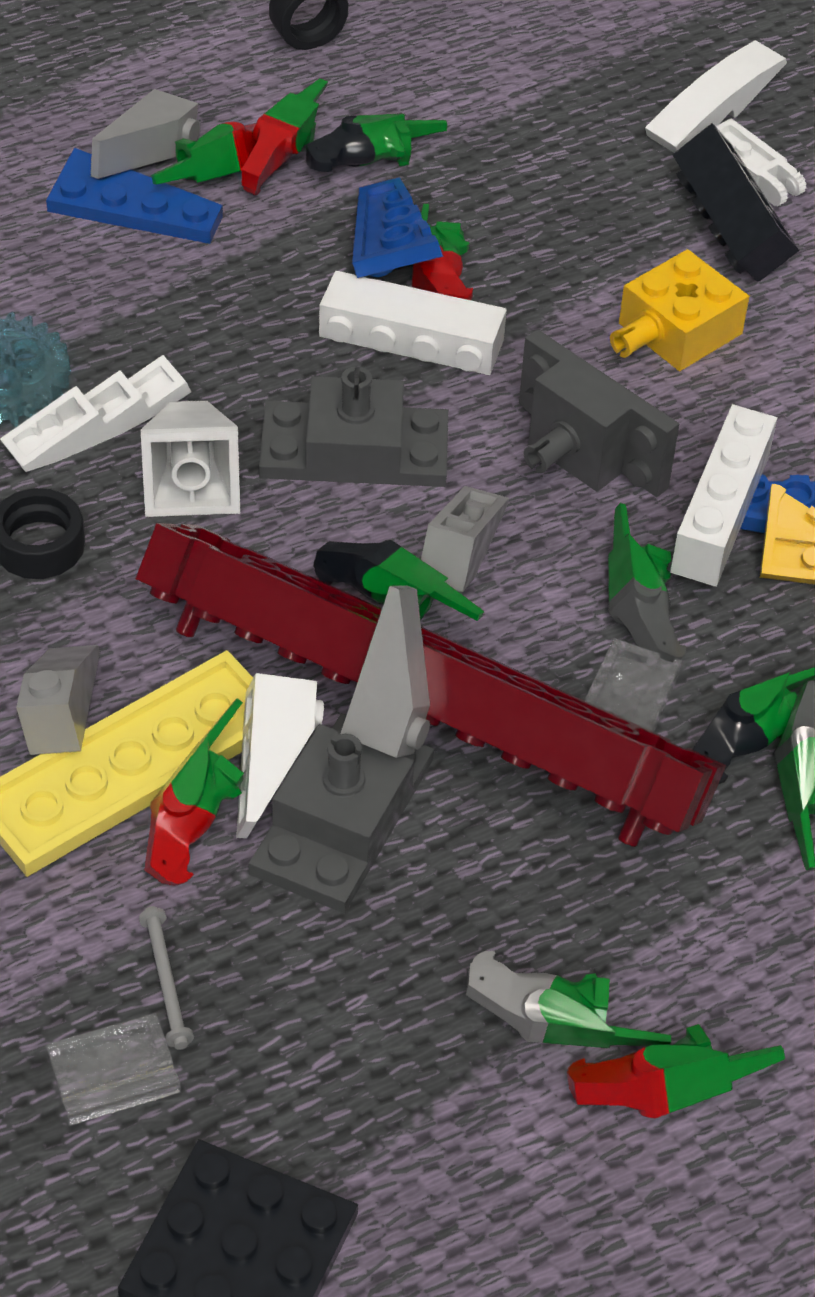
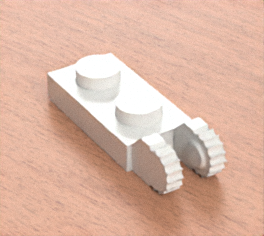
M732 118L716 126L733 145L768 202L778 207L786 202L788 193L792 196H798L805 192L807 188L806 179L781 154Z

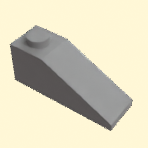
M153 89L92 138L91 177L99 179L176 157L175 141L183 138L196 141L199 136L200 122L197 120L198 103Z
M464 486L428 524L421 560L448 578L445 583L456 591L464 592L476 577L507 508L509 498Z
M407 585L389 587L340 733L351 734L357 737L361 744L398 758L414 754L415 749L419 750L424 744L430 728V721L426 719L430 707L417 589Z
M98 645L49 648L24 673L16 708L30 755L81 751L100 656Z

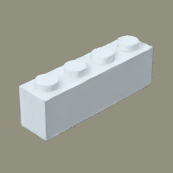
M335 270L320 303L319 337L372 348L380 352L416 358L424 362L460 368L469 372L473 371L491 375L504 341L507 309L372 278H357L354 274Z
M732 404L677 533L670 573L717 587L768 461L778 417Z

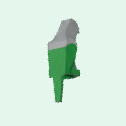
M483 951L477 954L473 962L470 963L466 996L506 1021L528 1042L610 1048L611 1045L650 1046L671 1044V1035L609 1026L606 1023L610 979L597 977L596 973L587 974L581 981L576 983L548 973H514L503 963L494 960L495 951Z

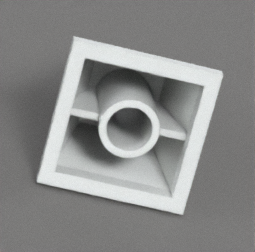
M208 401L169 402L141 429L145 517L240 514L238 426Z

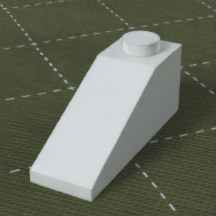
M260 673L254 675L245 696L241 771L244 772V780L239 786L242 794L239 795L236 838H247L311 734L319 724H322L324 703L323 700H316L317 681Z

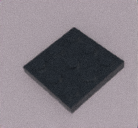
M198 1139L120 1282L118 1295L119 1297H318L358 1215V1204Z

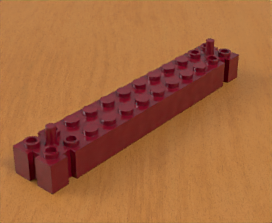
M156 523L135 578L151 586L149 593L158 599L174 604L178 603L179 598L186 600L176 627L177 633L192 638L195 636L201 619L212 623H220L222 619L236 626L234 631L236 635L255 643H263L264 639L279 646L277 653L282 657L305 664L308 659L323 666L322 675L343 684H350L351 680L358 682L382 611L380 607L248 547L230 542V539L199 525L181 524V527L175 524ZM421 627L430 707L426 719L430 721V725L439 726L441 721L456 728L455 736L468 744L484 747L485 743H488L503 750L501 758L513 765L530 769L533 764L549 772L547 779L560 787L576 791L578 786L589 790L596 794L594 801L607 809L623 813L626 806L630 807L618 837L622 843L636 847L645 826L659 833L671 835L673 830L681 832L689 828V825L694 826L703 821L725 770V764L690 748H682L669 742L670 739Z

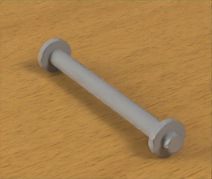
M150 906L139 915V922L141 926L148 927L171 1029L165 1036L166 1044L181 1050L185 1049L193 1041L194 1035L190 1028L184 1027L161 926L167 919L166 913L161 908Z

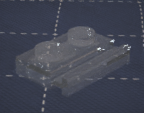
M613 638L584 701L654 732L680 674L682 661L674 659L672 663L660 659V653Z
M156 1013L46 1044L48 1059L66 1110L69 1125L181 1092L180 1080L175 1072L172 1057Z

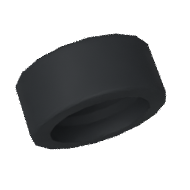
M270 0L269 18L284 41L295 49L309 50L330 42L343 29L348 17L349 3L347 0H326L323 9L316 17L306 23L294 25L291 24L294 11L305 0Z
M31 488L19 491L1 501L0 564L9 573L26 579H46L61 575L75 566L83 555L85 545L83 516L75 501L67 494L46 488ZM34 522H51L66 530L63 536L53 542L42 545H25L10 537L18 528Z

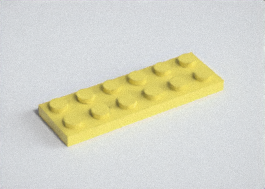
M226 650L86 728L81 751L40 754L0 777V845L25 876L28 877L149 807L151 801L196 744L201 741L237 698L243 702L210 746L209 750L219 756L222 755L227 760L240 754L243 741L245 696L253 677Z

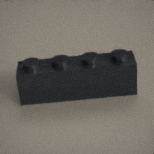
M713 123L672 154L681 168L676 173L678 179L690 193L695 191L697 194L692 199V202L705 219L708 220L711 217L713 223L708 228L723 247L726 244L728 245L730 250L725 253V256L739 274L746 270L757 282L761 281L800 251L733 145Z

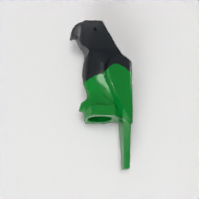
M405 114L346 116L342 119L341 125L333 132L306 144V163L310 169L321 172H332V167L341 165L352 167L365 166L382 159L397 161L399 166L409 165L411 138L447 131V121L405 120Z
M385 540L381 543L329 541L316 552L313 567L320 581L329 585L333 582L347 583L368 599L384 605L390 586L407 585L417 589L420 620L430 610L433 599L476 621L483 616L484 611L445 583L448 579L445 575L393 540Z
M815 667L792 675L786 673L730 694L692 750L725 764L726 770L732 758L760 751L771 744L776 738H782L797 698L795 691H790L804 685L807 681L815 680ZM723 772L719 784L725 783L728 775Z

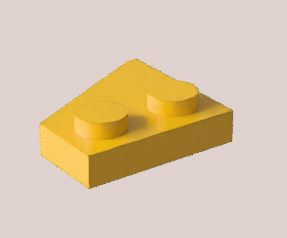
M772 484L769 492L760 578L815 584V508L813 506L808 508L785 493V488Z

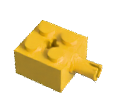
M687 249L624 285L619 324L623 328L611 333V346L616 354L620 352V357L626 358L634 351L647 345L680 372L743 334L750 296Z

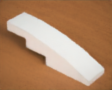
M756 40L749 43L705 72L674 98L645 127L647 136L675 153L711 123L715 126L719 125L728 114L734 118L737 117L787 64L786 58Z
M162 355L129 379L119 370L85 395L77 386L73 387L4 435L0 440L22 469L28 472L58 462L127 432L157 415L169 402H177L191 393V390L183 377Z

